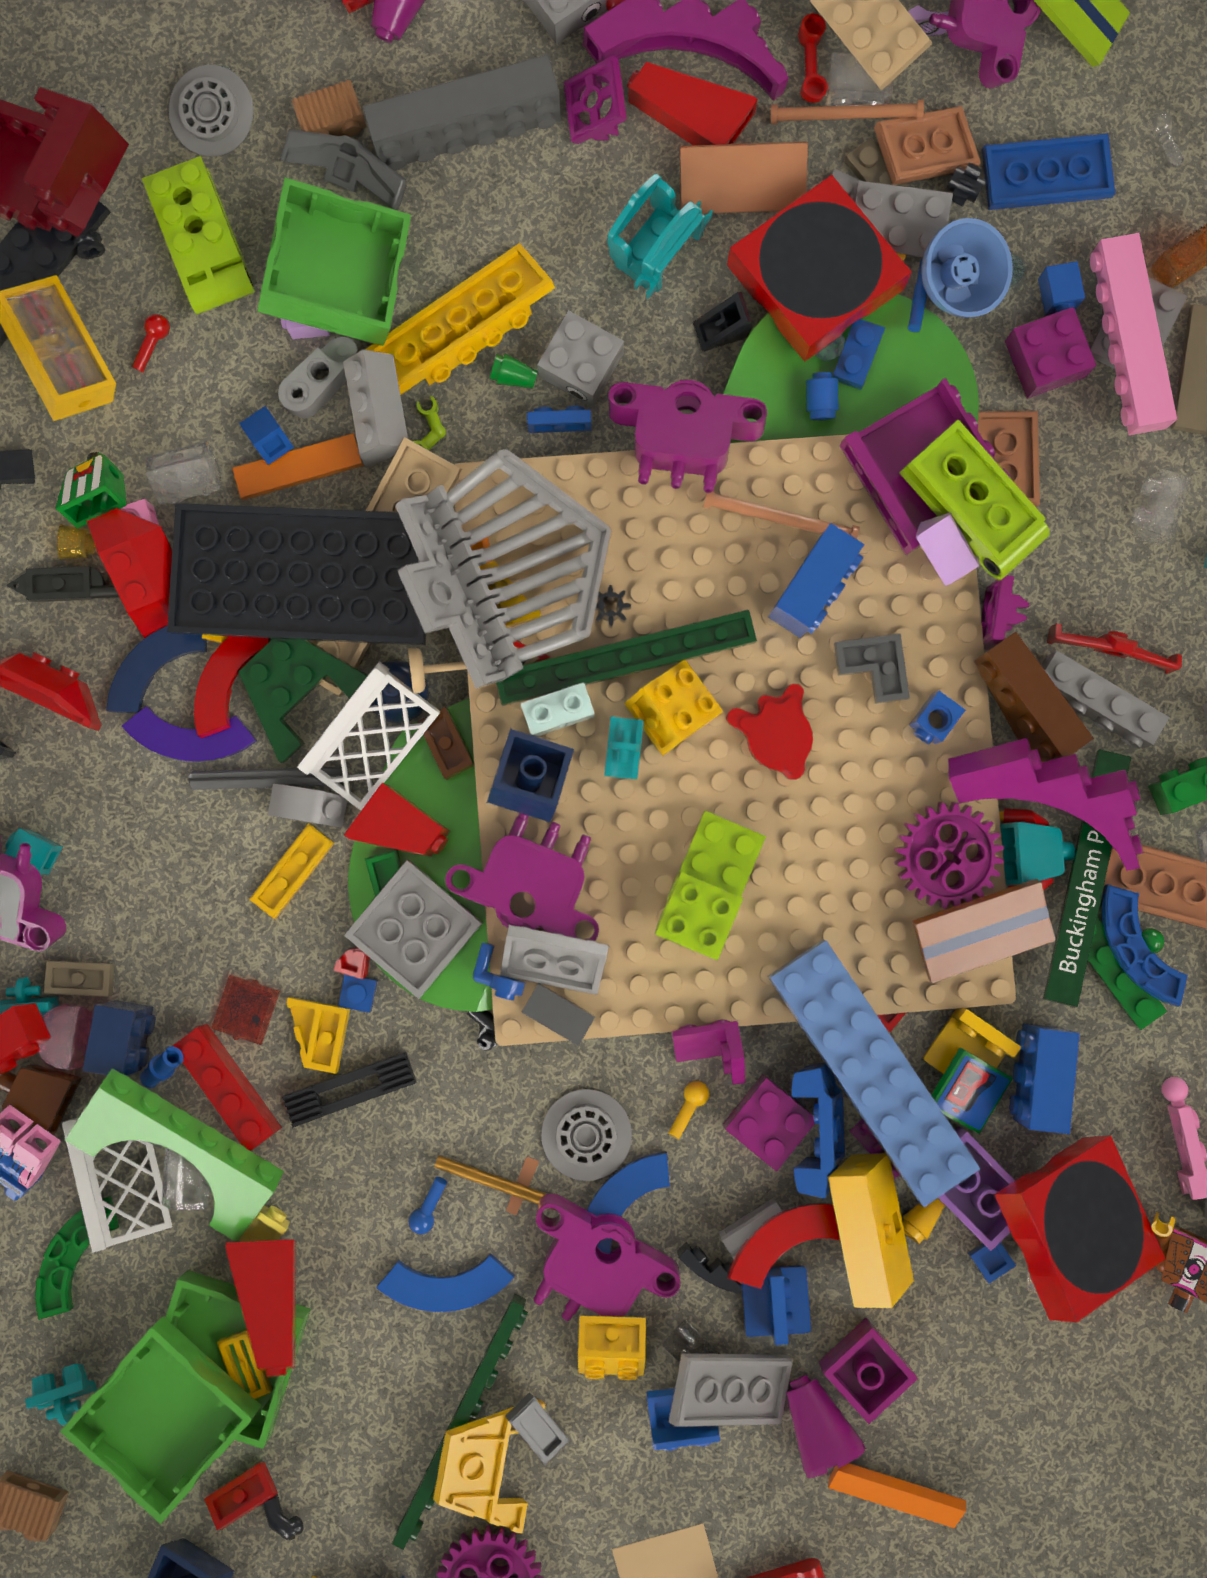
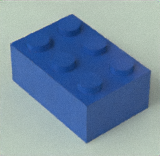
M830 522L772 609L768 618L799 638L806 632L812 634L828 613L823 609L824 606L830 607L844 589L846 584L841 582L842 578L847 580L862 561L863 556L859 552L864 544Z
M1023 1023L1022 1030H1018L1016 1036V1044L1021 1046L1019 1063L1016 1062L1013 1067V1081L1017 1082L1016 1094L1011 1096L1009 1111L1013 1115L1014 1121L1030 1130L1070 1134L1080 1033L1061 1027Z

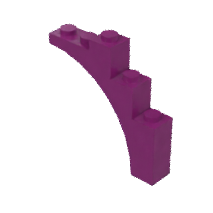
M625 0L584 27L583 47L596 64L610 56L620 60L648 51L668 49L692 51L717 58L739 69L755 81L773 101L784 94L789 79L784 65L775 60L769 52L765 40L757 36L761 24L760 16L753 6H749L746 0H737L714 16H712L707 3L701 0H681L666 11H663L659 0Z
M1027 738L948 759L949 780L959 803L982 799H1019L1039 802L1062 809L1086 821L1104 835L1118 852L1127 871L1140 868L1138 855L1144 854L1139 835L1132 836L1131 830L1135 829L1133 816L1137 815L1135 801H1139L1141 798L1136 781L1129 782L1126 770L1090 778L1087 766H1080L1076 754L1041 763L1037 749H1030Z

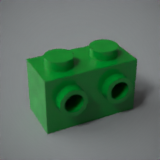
M1207 757L1188 763L1189 769L1179 773L1177 769L1162 773L1158 775L1160 781L1148 785L1160 815L1172 814L1207 800Z

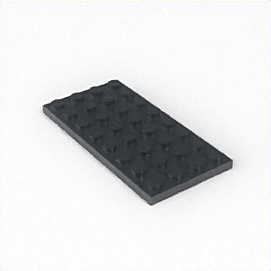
M175 503L167 632L188 635L426 646V633L422 628L398 573L404 566L420 563L398 512Z

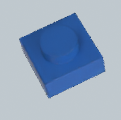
M345 974L338 1007L372 1012L378 980L370 978L359 979Z
M1001 1242L992 1251L982 1243L968 1252L989 1284L1016 1267Z

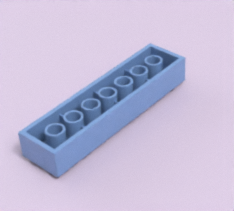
M821 940L767 976L920 1204L925 1207L980 1170V1167L826 940Z

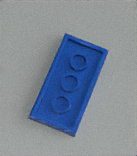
M1108 133L984 145L982 148L988 210L1113 198L1116 194Z

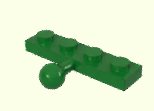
M1097 917L1088 962L1136 1027L1142 1030L1168 1011L1158 999L1142 990L1123 971L1109 947L1103 924ZM1153 928L1142 931V938L1150 951L1155 954L1160 952L1165 943L1162 933Z

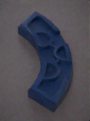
M167 626L147 636L134 647L117 670L110 687L106 711L110 713H138L141 711L145 693L157 671L166 663L182 656L207 652V640L202 639V635L168 633Z

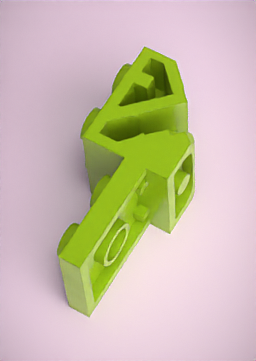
M704 811L680 870L677 872L667 897L668 901L660 915L654 934L718 961L744 899L741 896L766 836Z

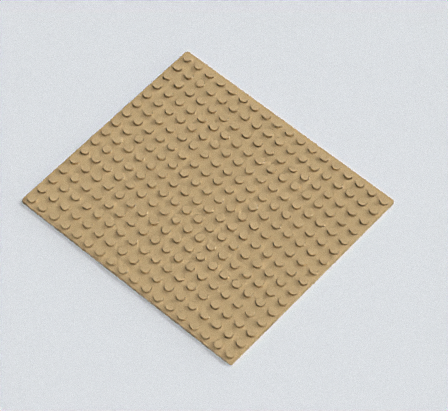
M849 434L730 443L728 462L726 467L717 474V481L714 486L715 494L852 528V525L860 527L857 540L864 544L859 552L863 556L862 561L847 580L842 578L841 582L846 585L830 607L824 606L823 609L828 613L819 627L812 634L806 632L801 638L777 624L768 616L822 534L710 506V509L703 508L706 492L703 489V475L684 473L681 487L674 489L671 486V471L652 469L649 482L645 485L638 482L639 462L635 457V450L521 458L522 461L610 527L611 534L599 592L602 594L607 593L609 585H612L613 592L617 594L625 590L623 603L631 604V609L622 610L626 617V622L623 623L617 619L614 621L612 628H609L608 621L605 620L596 623V617L599 613L595 611L590 636L545 653L551 656L548 659L745 610L750 611L757 642L754 644L686 660L722 708L723 712L664 756L661 755L643 730L637 780L604 776L610 718L613 716L635 719L624 703L642 687L678 663L585 685L595 713L594 718L538 736L539 738L574 749L558 806L551 822L561 826L553 850L571 857L581 835L584 834L591 837L589 849L582 864L585 875L584 883L573 909L593 917L599 925V935L595 942L609 945L597 995L542 984L595 1016L583 1039L665 1033L678 1030L684 1025H696L697 1027L711 1025L717 1020L738 1021V1026L798 1022L767 976L821 940H826L876 1015L1012 1004L1016 1000L1012 956L934 983L928 980L912 921L945 909L939 907L938 899L933 906H930L926 903L927 895L921 900L914 897L917 888L911 891L905 888L910 878H899L898 874L905 867L897 866L894 862L903 858V854L896 852L894 848L904 846L905 843L897 836L898 834L908 835L909 831L904 826L905 822L912 825L917 823L913 815L914 813L925 817V806H930L937 812L938 802L945 803L947 810H949L951 802L959 803L949 780L948 759L993 747L988 688L974 660L984 654L977 569L975 568L955 582L945 586L922 547L905 555L839 446L844 437ZM485 461L455 464L462 470L454 486ZM498 468L455 503V513L510 476ZM521 486L461 527L464 532L473 530L532 498L535 494ZM545 505L488 536L489 544L492 546L560 513L551 506ZM575 524L566 525L492 561L502 566L584 531ZM589 544L508 578L511 582L515 583L566 562L582 553L588 552ZM584 568L525 592L523 595L528 600L574 581L577 578H582ZM579 593L539 609L541 617L567 607L572 603H577ZM607 601L604 602V611L606 613L610 610L615 613L617 612V602L613 601L611 604ZM573 619L518 641L528 646L568 631L572 627ZM518 624V625H514V626H510V627H506V628H515V627L520 626V625H522V624ZM901 634L909 699L875 704L870 672L838 676L834 650L835 642ZM467 670L482 870L484 872L493 847L500 839L509 835L515 818L519 814L518 812L487 803L510 728L531 735L521 703L529 700L502 706L497 684L493 683L476 689ZM791 684H799L804 689L802 710L813 732V744L805 761L804 774L796 780H789L782 773L760 765L749 751L747 740L743 733L729 725L726 720L727 714L734 708L757 714L759 711L757 701L761 696L781 697L786 688ZM940 690L963 707L965 712L943 742L926 744L914 735L915 729L909 726V724L930 695ZM936 712L929 714L928 721L933 728L939 729L942 724L940 715ZM982 799L959 803L960 811L966 804L972 807L971 815L976 811L984 813L981 822L989 820L994 823L988 832L995 831L1000 833V836L993 843L1002 846L998 799ZM704 811L766 836L741 896L744 899L718 961L654 934L660 915L668 901L667 897L677 872L680 870ZM529 816L522 838L540 845L551 822ZM950 824L943 825L939 830L941 841L947 840L952 834ZM966 831L962 833L961 839L967 836ZM973 843L967 847L965 855L968 860L976 857L978 846L976 843ZM946 850L943 854L947 860L951 861L954 858L949 850ZM925 851L920 855L919 864L921 867H926L932 862L933 855L931 851ZM1003 851L996 852L995 856L1003 860ZM1004 863L994 864L993 869L997 870L1000 876L990 875L989 880L994 887L989 888L983 885L981 889L984 896L1006 889ZM957 870L950 871L947 874L945 880L947 886H952L958 881L959 874ZM937 871L931 874V879H935ZM522 891L512 897L510 905L514 914L519 917H527L534 912L536 903L531 894ZM972 894L973 900L980 898L978 895ZM951 901L948 902L946 909L953 907ZM485 906L488 944L494 945L490 960V972L500 975L508 928L502 925L494 908ZM580 921L575 926V934L581 939H587L592 936L594 927L589 921ZM541 927L535 929L537 931L547 932L543 930V928ZM518 979L525 982L522 996L515 995L514 1001L495 996L496 990L492 989L495 1040L498 1045L508 1046L568 1041L566 1038L522 1013L538 983Z

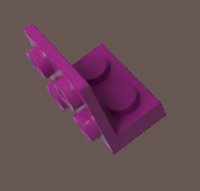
M717 1020L711 1025L699 1027L696 1025H684L678 1030L672 1031L676 1062L721 1056L724 1074L731 1073L732 1085L745 1083V1061L738 1021Z

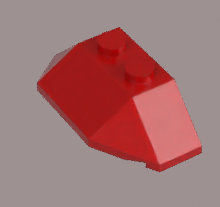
M119 508L87 520L94 544L128 615L143 637L146 638L155 631L168 626L172 548L162 527Z
M33 652L31 657L17 653L0 660L1 687L89 729L100 730L102 725L88 684L78 680L80 673L63 665L60 670L49 666L52 660Z

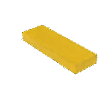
M308 823L249 900L273 919H276L335 842Z

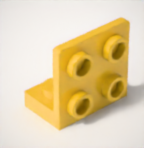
M681 661L642 687L624 703L635 719L644 720L643 730L662 756L723 712L687 661Z
M962 1007L955 1009L924 1054L923 1060L944 1074L958 1049L962 1048L997 1068L1005 1055L1014 1058L1021 1046L968 1009Z
M579 1316L578 1372L580 1374H585V1377L589 1379H603L605 1374L618 1375V1379L636 1380L637 1376L644 1375L646 1318Z

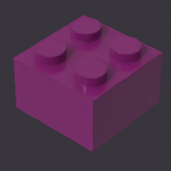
M1074 307L1016 327L1005 340L1006 347L1027 399L1084 379L1097 366Z
M764 1074L760 1076L723 1123L727 1132L776 1172L815 1125L813 1114Z
M867 1317L818 1361L823 1374L868 1424L874 1421L918 1379L911 1366Z

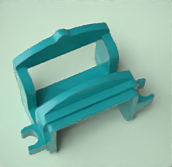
M657 173L650 177L631 196L628 204L620 213L607 235L609 255L615 262V266L635 280V290L640 285L645 289L649 288L646 291L647 299L654 292L661 290L663 270L691 236L695 240H700L705 226L711 220L713 210H710L707 215H702L701 201H698L696 204L689 201L681 210H678L675 207L676 193ZM650 196V204L655 211L629 244H627L619 235Z

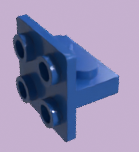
M804 1265L771 1267L761 1289L742 1283L745 1334L747 1337L772 1336L775 1345L789 1344L788 1334L811 1332L807 1269Z
M675 1388L646 1391L654 1450L672 1451L678 1447L691 1445L703 1447L720 1441L718 1426L675 1427L669 1422Z

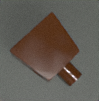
M34 1064L22 1067L17 1075L9 1071L1 1073L0 1090L8 1093L2 1105V1110L11 1105L34 1121L30 1130L38 1124L52 1135H55L82 1078Z

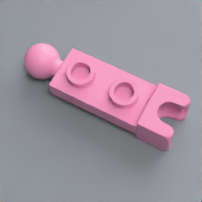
M1169 1077L1163 1082L1161 1092L1171 1102L1167 1107L1183 1169L1177 1171L1183 1195L1190 1194L1192 1200L1207 1198V1169L1204 1162L1207 1161V1152L1204 1144L1199 1141L1197 1129L1200 1127L1199 1119L1195 1110L1185 1104L1184 1099L1188 1095L1186 1082L1179 1077Z

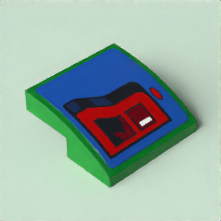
M959 1048L931 1096L944 1115L980 1134L1013 1078L977 1056Z

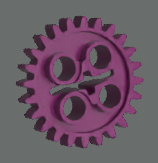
M938 802L937 812L930 806H925L926 816L923 817L918 813H914L913 815L917 823L912 825L905 822L904 826L909 831L908 835L898 834L897 836L905 842L904 846L894 848L896 852L903 854V858L894 861L895 865L905 867L898 876L901 879L910 878L905 888L909 891L917 888L914 897L919 900L927 895L926 903L930 906H933L937 899L939 907L946 909L949 901H951L954 907L961 904V899L965 902L972 901V894L983 897L984 893L981 889L983 885L989 888L994 887L989 880L990 875L1000 876V873L993 869L994 864L1004 863V860L995 856V853L1003 850L1004 847L993 843L1000 836V833L995 831L988 832L994 823L989 820L981 822L984 813L976 811L971 815L972 807L965 804L960 811L959 803L951 802L949 810H947L945 803ZM950 824L952 828L951 836L947 840L941 841L939 837L940 828L943 825ZM966 831L967 836L961 839L962 833ZM976 843L978 853L976 857L968 860L965 851L970 844ZM946 850L951 851V854L954 856L951 861L947 860L946 856L943 855ZM925 851H931L933 855L932 862L926 867H921L919 864L920 855ZM957 870L959 874L958 881L952 886H947L945 882L947 874L950 871ZM937 871L935 879H931V874Z
M487 1525L485 1535H481L475 1527L473 1528L471 1539L462 1533L460 1545L451 1542L449 1548L451 1554H443L441 1563L444 1566L438 1567L436 1575L439 1578H544L538 1575L541 1572V1562L532 1563L536 1558V1551L525 1552L528 1542L526 1539L517 1544L515 1542L516 1532H512L508 1538L504 1537V1527L501 1526L497 1535L492 1534L490 1525ZM501 1557L506 1559L509 1564L500 1567L493 1560ZM469 1567L474 1569L477 1574L469 1577L463 1574L461 1570ZM513 1573H516L518 1576L516 1577V1576H513V1575L510 1576V1575L513 1574Z

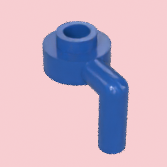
M482 942L473 972V979L478 983L495 989V996L514 1001L515 995L522 996L525 987L524 981L488 972L494 945Z

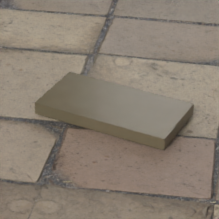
M1193 304L1189 308L1175 400L1177 420L1172 424L1171 429L1207 435V306Z

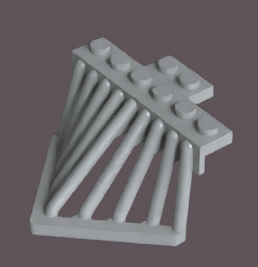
M508 449L499 450L447 493L442 485L436 487L427 495L405 498L395 504L420 563L406 565L398 571L424 632L429 633L449 627L476 689L503 681L524 669L521 663L523 661L581 641L590 636L611 529ZM498 468L510 476L455 513L453 505ZM521 486L535 494L532 498L473 530L464 532L461 527ZM545 505L551 506L560 513L488 548L471 550L470 546ZM575 524L584 531L505 565L486 570H480L479 568L482 564L566 525ZM589 544L588 552L582 553L573 559L508 586L493 590L488 588V585ZM584 568L582 578H577L574 581L508 608L498 609L496 604ZM579 593L577 603H572L567 607L515 628H506L505 623ZM573 619L572 627L568 631L520 649L513 645V642Z

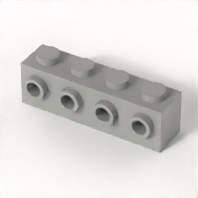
M1059 651L1046 656L1041 665L1076 714L1085 715L1094 720V724L1107 732L1116 733L1122 737L1123 742L1131 747L1140 749L1154 745L1170 718Z

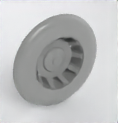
M218 65L196 67L179 79L171 93L169 100L171 127L178 140L194 153L203 156L227 154L236 149L250 131L253 121V102L250 92L242 79L225 67ZM227 93L228 96L223 97L222 94ZM227 105H231V111H228ZM229 118L226 124L224 125L223 123L225 119ZM219 127V130H218V131H216V132L213 131V129ZM201 128L206 129V133H202Z
M582 1089L562 1096L550 1107L543 1121L541 1139L548 1160L559 1172L576 1180L592 1181L608 1176L623 1163L631 1146L632 1130L625 1110L614 1098L597 1090ZM586 1111H592L595 1114L593 1117L586 1116ZM580 1112L581 1117L577 1119L572 1117L573 1114ZM602 1116L607 1122L602 1124L598 1118ZM565 1121L570 1123L568 1130L563 1128ZM611 1128L612 1136H606L605 1130ZM561 1135L567 1136V1143L562 1142ZM605 1143H610L607 1150L602 1149ZM570 1148L574 1152V1155H571L567 1151V1149ZM597 1153L601 1155L598 1158H592V1156ZM578 1157H587V1160L578 1159Z

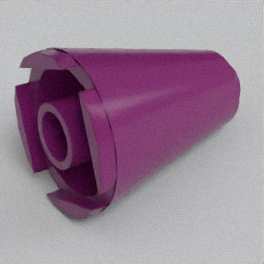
M374 0L371 27L376 30L374 35L388 43H392L393 39L400 40L426 0Z
M806 1374L790 1382L791 1389L786 1393L803 1471L807 1478L828 1473L827 1469L838 1466V1468L844 1466L865 1452L864 1442L816 1378L809 1380Z

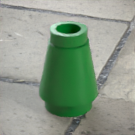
M496 354L489 379L497 381V385L533 389L538 370L532 369V367L507 354H504V356Z

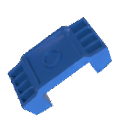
M823 1062L808 1065L794 1073L792 1082V1097H818V1103L814 1104L813 1110L814 1123L819 1124L820 1137L815 1138L816 1157H806L794 1168V1176L799 1193L820 1198H826V1195L831 1192L828 1176L839 1167V1162L845 1157L843 1090L836 1084L834 1075L826 1063Z

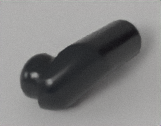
M468 1011L467 1015L479 1024L478 1046L485 1051L496 1047L494 1015L489 1011Z
M278 1494L263 1503L268 1526L285 1540H293L296 1535H300L303 1532L304 1526L300 1517L293 1516L291 1519H288L283 1515Z

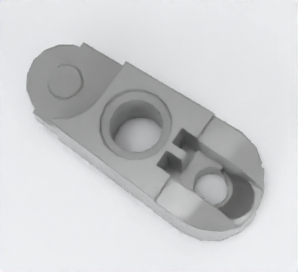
M348 337L333 338L322 349L318 347L283 379L279 385L278 396L280 402L289 413L300 418H310L325 406L347 381L343 361L359 352L354 341ZM319 371H329V374L325 379H315ZM301 391H303L302 397L296 399L295 397H297L301 393Z

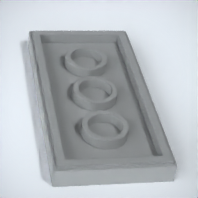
M681 1354L669 1422L675 1427L781 1424L793 1358L785 1354Z

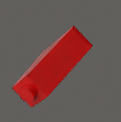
M381 783L347 829L344 836L358 842L432 857L434 853L439 854L448 842L446 836L450 830L393 787Z

